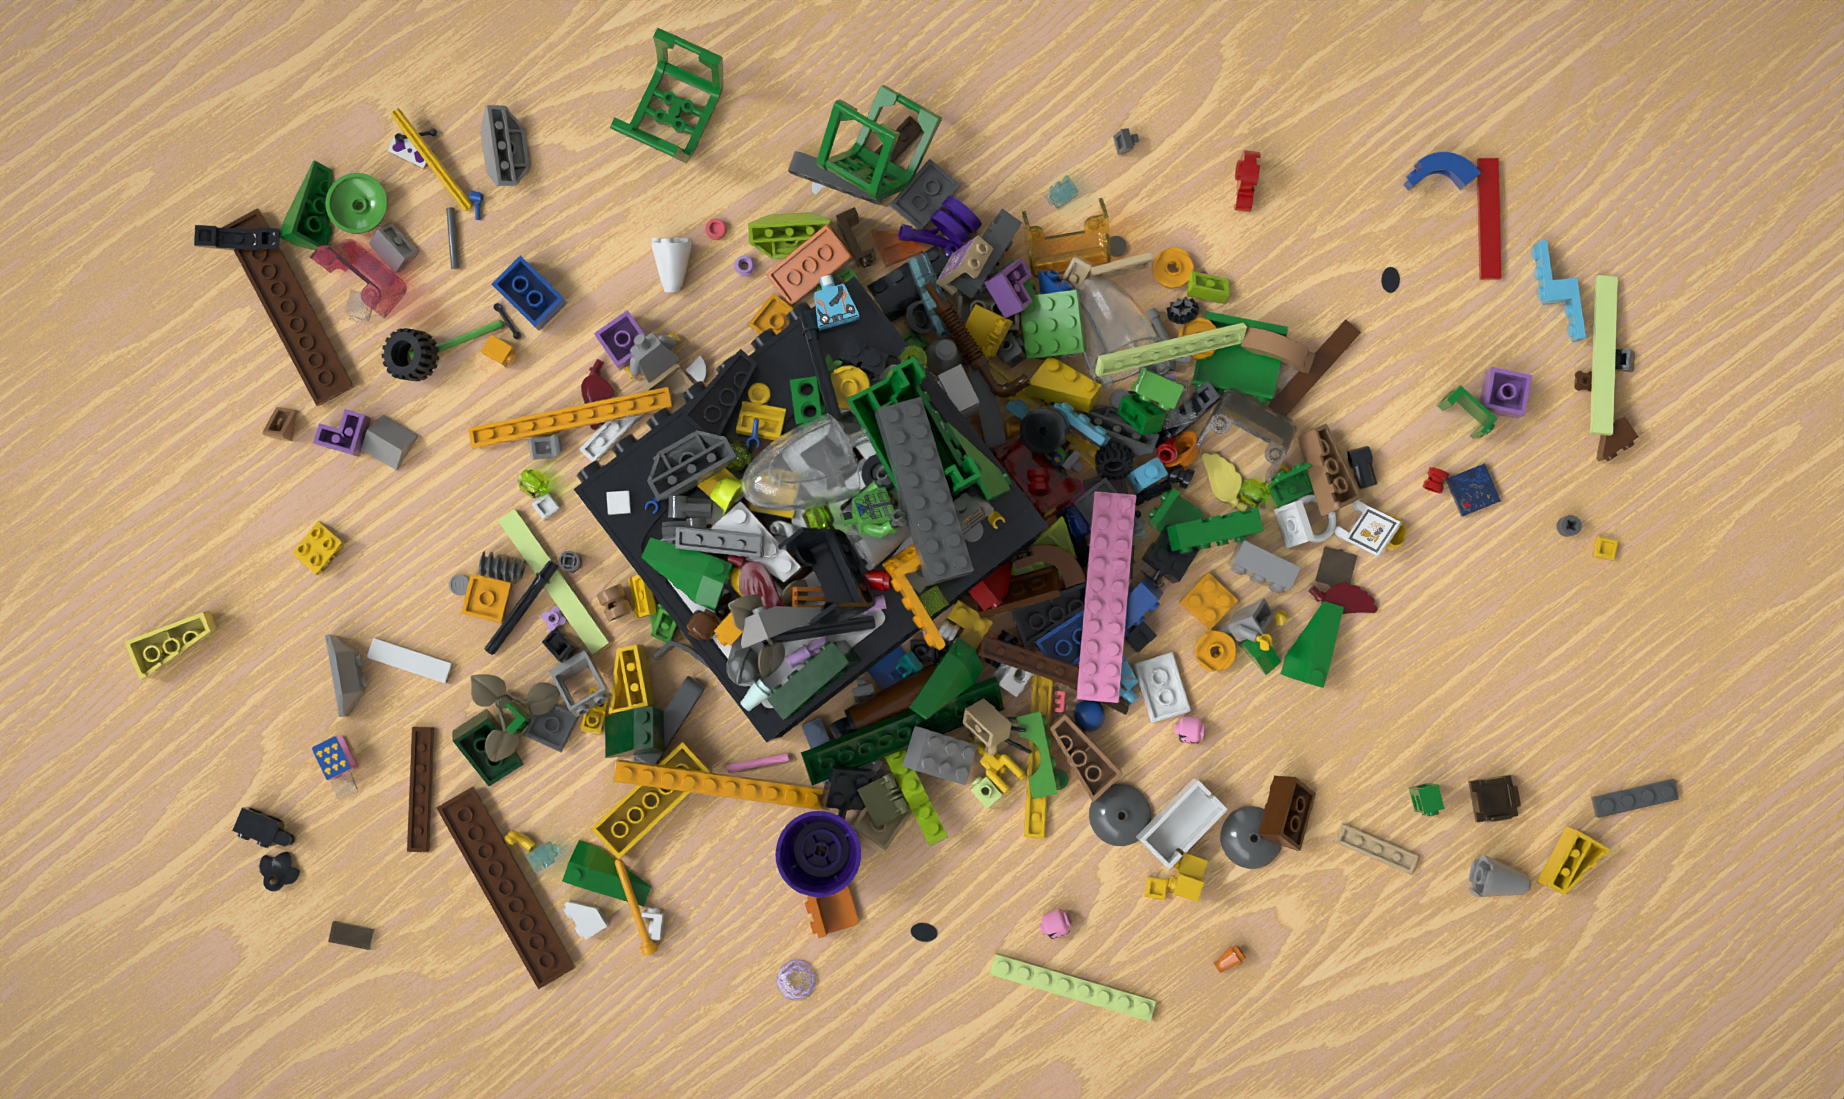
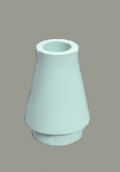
M760 678L758 681L753 682L740 703L746 710L751 711L755 706L769 698L773 689L765 680Z

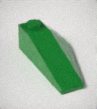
M317 161L312 162L284 218L280 230V238L298 247L326 252L332 234L330 218L326 211V196L332 186V170Z
M945 423L944 428L949 431L954 447L961 452L963 462L969 456L973 460L978 461L982 472H980L982 476L976 481L975 485L980 494L985 497V500L991 502L1009 492V485L1012 483L1007 474H1002L988 458L951 424Z
M650 538L641 557L659 574L673 583L677 589L686 594L692 602L713 611L716 610L726 588L733 564L714 556L694 550L677 549L674 544Z
M1325 601L1322 602L1306 628L1287 652L1280 675L1324 688L1344 607Z
M957 637L948 646L909 708L924 719H928L971 687L984 669L976 650Z
M579 840L568 862L562 882L628 902L615 866L616 859L604 852L599 846ZM625 868L637 903L644 907L651 886Z

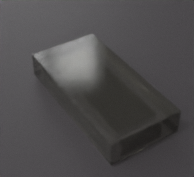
M333 921L328 942L370 950L375 929Z

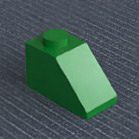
M1246 639L1238 644L1265 675L1281 663L1280 658L1270 645L1269 650L1265 651L1260 648V642L1258 641L1253 642Z

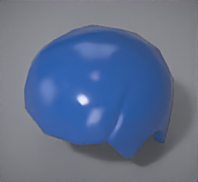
M1082 700L1075 707L1074 718L1084 731L1093 732L1102 727L1105 720V710L1098 701Z

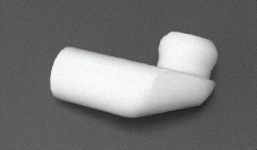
M775 521L770 526L773 534L786 538L796 532L792 524L783 521Z

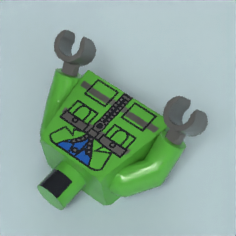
M885 468L877 471V481L874 480L865 490L852 499V511L841 513L843 525L856 524L860 535L883 538L888 534L896 533L897 525L905 527L907 524V520L904 518L906 514L901 509L894 511L886 488L881 486L882 484L888 485L892 482Z

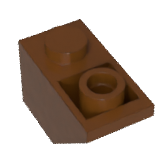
M1626 417L1613 422V434L1611 436H1600L1596 457L1598 462L1602 460L1608 462L1618 456L1617 451L1620 449L1625 451L1635 444L1633 441L1639 436Z

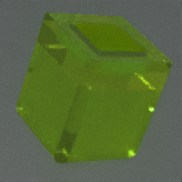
M937 585L918 597L929 616H932L949 604Z

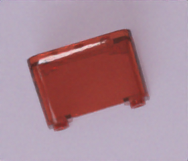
M1020 434L993 452V455L1045 522L1083 491L1077 479L1072 477L1064 479L1045 454H1036L1030 451L1023 444ZM1031 469H1047L1048 477L1045 482L1049 485V491L1029 493L1028 485L1031 482L1027 478V471Z

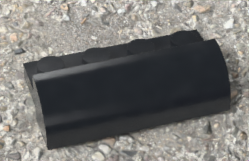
M934 246L918 256H925L931 272L924 279L923 283L934 281L940 294L945 290L936 282L945 268L948 259L943 255L938 246ZM909 261L867 286L879 308L890 322L906 314L908 307L912 303L923 300Z

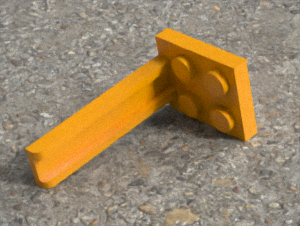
M913 543L882 563V565L893 578L890 582L894 589L902 593L904 598L901 600L907 610H912L914 613L913 621L919 629L922 628L925 635L923 637L930 647L934 646L941 650L945 646V641L905 576L906 573H913L920 568V562Z

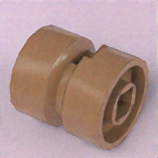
M621 584L597 594L601 606H605L604 613L608 621H613L633 611L629 600L624 599L626 594Z

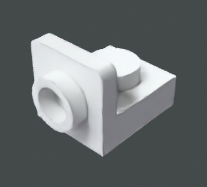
M648 908V911L642 912V917L654 918L653 921H650L649 933L652 934L651 939L660 940L663 938L665 913L660 912L659 908Z

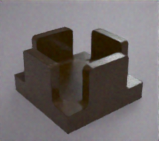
M1511 775L1468 781L1475 822H1494L1518 816L1517 807H1521L1518 787L1512 783Z

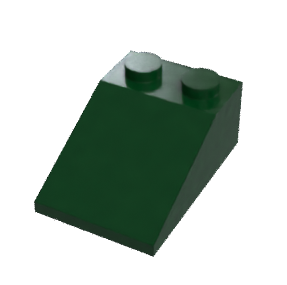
M649 706L633 708L605 717V758L664 752V716L662 710Z
M485 709L452 731V741L485 783L491 786L524 764L516 750L510 756L497 762H492L488 758L485 750V742L488 735L493 730L503 731V729L490 711Z

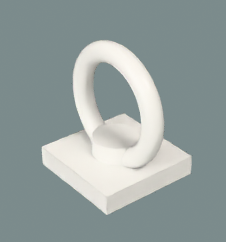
M1307 494L1298 501L1274 510L1287 549L1308 541L1322 542L1333 534L1337 523L1335 511L1327 514L1328 526L1324 532L1320 534H1313L1304 505L1309 502L1317 503L1315 494Z

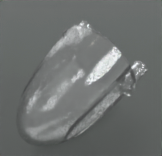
M1098 276L1084 280L1078 288L1087 352H1082V355L1093 381L1102 384L1103 388L1106 389L1112 387L1115 382L1140 373L1142 367L1098 377L1095 373L1098 356L1162 342L1163 339L1145 310L1120 285ZM1166 361L1153 364L1158 375L1165 374L1170 369Z
M829 414L814 418L790 430L769 444L749 464L741 482V490L744 497L752 504L761 508L791 511L826 506L857 496L860 492L858 460L853 458L856 455L853 453L852 448L870 442L869 434L865 435L867 430L862 429L847 435L839 423Z

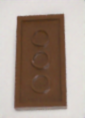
M1053 565L1011 577L1008 592L1001 598L1003 602L995 609H992L990 606L983 611L978 604L980 618L991 617L999 613L1013 611L1020 607L1030 606L1041 601L1059 597L1060 587L1056 566Z

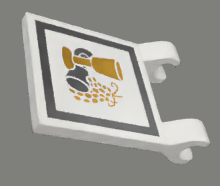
M1357 500L1351 506L1362 514L1350 533L1339 526L1335 528L1333 533L1339 539L1347 541L1379 558L1402 523Z

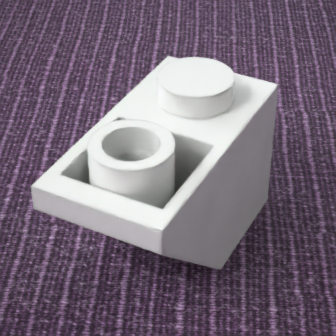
M573 900L564 904L566 907L564 909L565 914L570 920H574L577 925L575 926L576 932L581 938L584 937L585 940L610 925L598 906Z

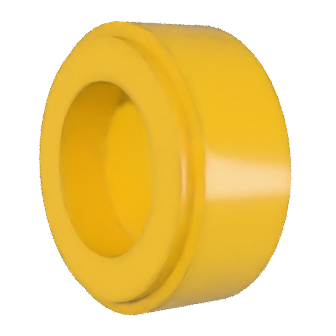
M755 383L749 388L748 397L752 403L765 405L770 400L771 393L765 384Z

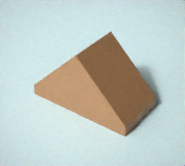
M276 407L263 430V435L272 439L292 441L297 411Z

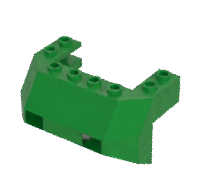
M914 356L891 368L884 380L846 400L897 489L875 413L878 408L921 397L950 494L953 497L975 484L982 476L980 473L982 469L978 461L973 460L971 456L967 457L962 463L963 456L961 452L953 447L949 431L947 429L944 430L940 424L942 420L936 410L933 411L929 404L931 402L929 395L920 388L922 381L926 377L924 374L926 369L923 363L917 361Z

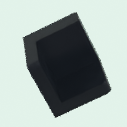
M1142 621L1130 631L1124 640L1136 652H1140L1158 635Z

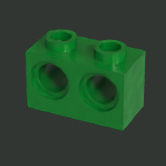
M817 377L790 380L797 427L823 423V417H827L825 405L820 402V395L822 394ZM805 385H810L814 388L811 395L805 396L801 393ZM814 407L817 410L816 415L811 418L804 415L805 409Z
M1138 393L1122 396L1117 413L1141 435L1161 432L1166 414L1152 401L1149 403L1140 399V394Z
M1425 783L1409 787L1415 812L1429 817L1438 815L1439 810L1445 809L1438 784Z

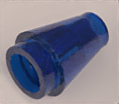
M1077 506L1066 510L1072 535L1076 539L1088 535L1091 532V526Z

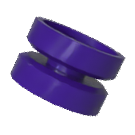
M948 196L942 202L943 210L936 209L930 216V220L943 235L962 247L970 240L969 233H976L982 226V223L962 202L952 196Z

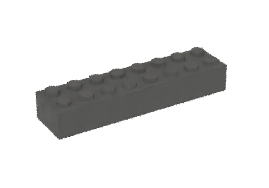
M919 397L878 408L875 413L876 420L906 514L926 586L971 574L974 569L922 398Z

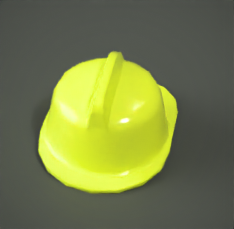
M755 473L751 474L744 481L728 477L716 484L710 494V498L724 510L723 516L729 512L732 505L751 485Z

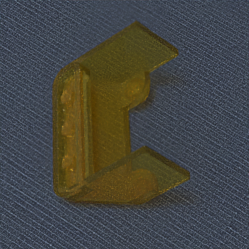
M1099 198L1100 215L1087 218L1084 222L1083 231L1045 237L1041 227L1030 226L1026 211H1022L1024 239L1032 276L1038 278L1039 270L1048 271L1049 269L1055 270L1060 275L1064 274L1075 254L1092 263V267L1110 263L1109 216L1103 198Z

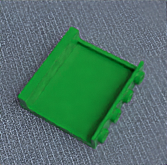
M1207 311L1205 317L1217 329L1244 323L1247 328L1262 329L1285 337L1288 334L1287 326ZM1241 344L1219 348L1211 357L1197 360L1191 385L1195 387V390H1198L1209 381L1221 396H1227L1228 393L1235 395L1237 399L1247 400V398L1256 399L1255 402L1268 404V402H1273L1281 361L1272 357L1253 354L1241 347Z

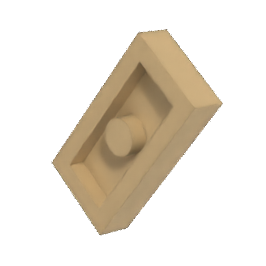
M1075 254L1062 279L1069 282L1074 290H1078L1093 264Z

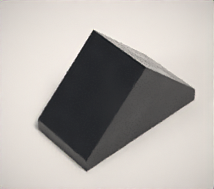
M558 628L551 631L542 641L545 647L561 663L570 659L579 649Z

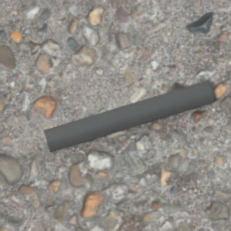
M449 207L446 208L450 264L451 269H459L455 209Z

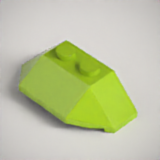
M810 212L767 215L748 223L749 244L753 247L755 246L771 259L786 258L826 224H830V218Z

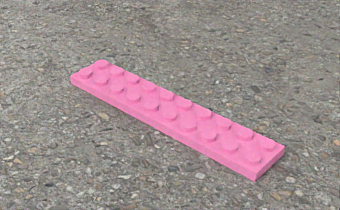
M1094 492L1076 697L1079 700L1119 703L1136 495Z

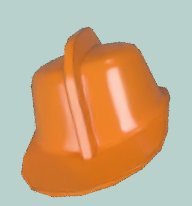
M1186 431L1176 436L1174 439L1178 442L1177 457L1173 462H1162L1163 465L1166 467L1178 464L1183 467L1191 465L1200 453L1196 433Z

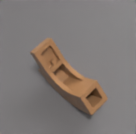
M1248 327L1241 347L1253 354L1278 359L1302 373H1309L1315 354L1309 351V347L1280 334Z

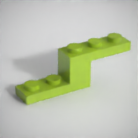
M901 750L886 756L885 759L931 847L949 837L915 770L902 766L906 752Z

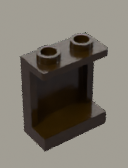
M853 207L836 215L837 224L850 252L854 256L853 259L857 268L861 266L862 268H867L873 265V261L876 260L874 248L862 252L851 229L852 226L859 224L856 208Z

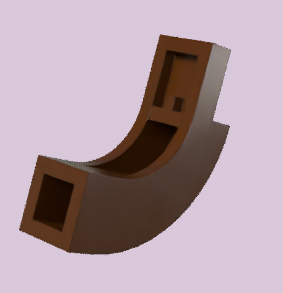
M1040 544L1032 546L1033 555L1026 552L1018 555V560L1014 561L1016 569L1037 562L1053 564L1061 572L1066 588L1087 581L1083 567L1077 558L1066 549L1056 545Z

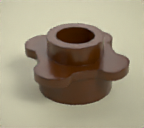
M1577 371L1575 373L1574 388L1577 391L1587 390L1591 392L1592 371L1588 373Z

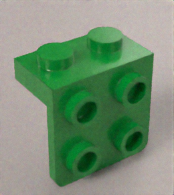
M1301 462L1293 466L1288 473L1284 470L1270 479L1271 483L1267 488L1277 508L1314 492L1307 473L1312 467L1311 462L1308 464Z
M1173 488L1170 492L1168 490L1164 492L1160 498L1162 503L1159 508L1154 507L1149 514L1150 521L1148 524L1161 533L1165 525L1169 524L1172 526L1199 520L1203 517V512L1179 496L1180 492Z

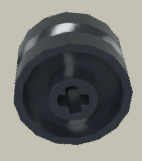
M1042 406L1029 412L1023 418L1020 425V438L1023 444L1036 454H1048L1059 449L1067 441L1070 434V423L1067 416L1060 409L1053 406ZM1044 427L1047 429V433H1046V434L1043 432V431H1044Z

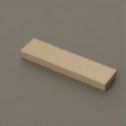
M1341 823L1334 843L1410 875L1413 874L1419 859V855Z

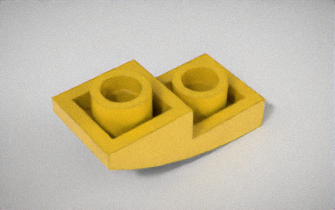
M590 688L588 696L599 689ZM609 698L605 703L591 708L583 716L580 727L582 732L601 735Z

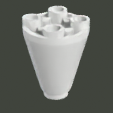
M652 238L651 247L664 292H680L692 250V238Z

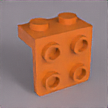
M849 886L831 896L807 897L808 901L805 902L807 913L812 914L813 922H810L813 934H817L818 938L858 924L859 921Z

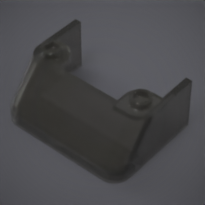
M1228 388L1221 395V399L1217 402L1199 432L1196 445L1200 447L1209 430L1217 434H1224L1230 429L1232 424L1269 443L1265 449V458L1271 463L1265 474V483L1269 485L1286 457L1296 434L1297 425L1293 419L1236 388Z

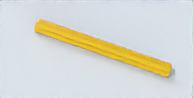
M399 108L392 111L391 117L462 210L468 211L471 209L472 203L403 112Z

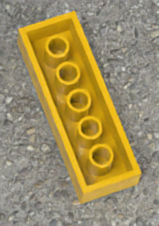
M682 742L659 764L713 773L686 742ZM636 785L590 829L620 859L691 792Z

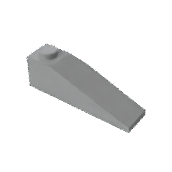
M762 606L752 610L754 615L745 618L741 640L742 649L811 622V619L821 613V608L775 606L766 610V607Z

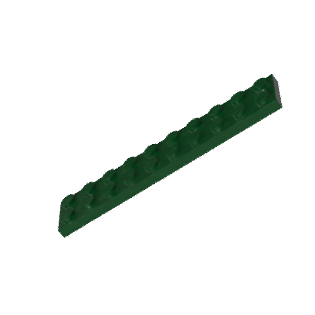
M994 676L972 685L928 719H924L910 709L801 752L811 785L813 786L828 780L832 766L858 768L908 748L915 726L940 734L965 726L963 724L965 709L982 699L993 705L998 712L1004 710L998 680Z

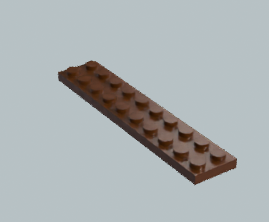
M257 208L221 228L258 229L269 228L261 211ZM280 246L279 250L269 251L234 250L315 405L320 406L353 388L352 381Z
M475 787L467 789L436 807L537 988L544 987L576 968Z

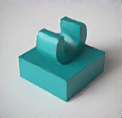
M910 650L898 660L895 668L902 667L905 670L902 677L905 678L918 672L924 666L912 650Z

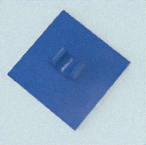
M900 646L867 671L882 690L904 679L902 675L905 673V670L902 667L895 668L898 660L906 654Z

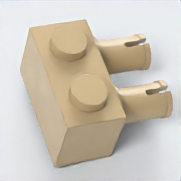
M985 699L965 709L963 724L972 731L971 739H974L973 741L985 743V752L987 754H997L999 743L1009 738L1012 724Z

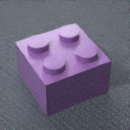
M628 310L594 333L620 371L630 364L632 357L630 349L636 345L634 343L635 337L639 334H643L646 337Z
M1494 367L1489 368L1485 371L1480 403L1493 414L1517 419L1525 416L1532 375Z

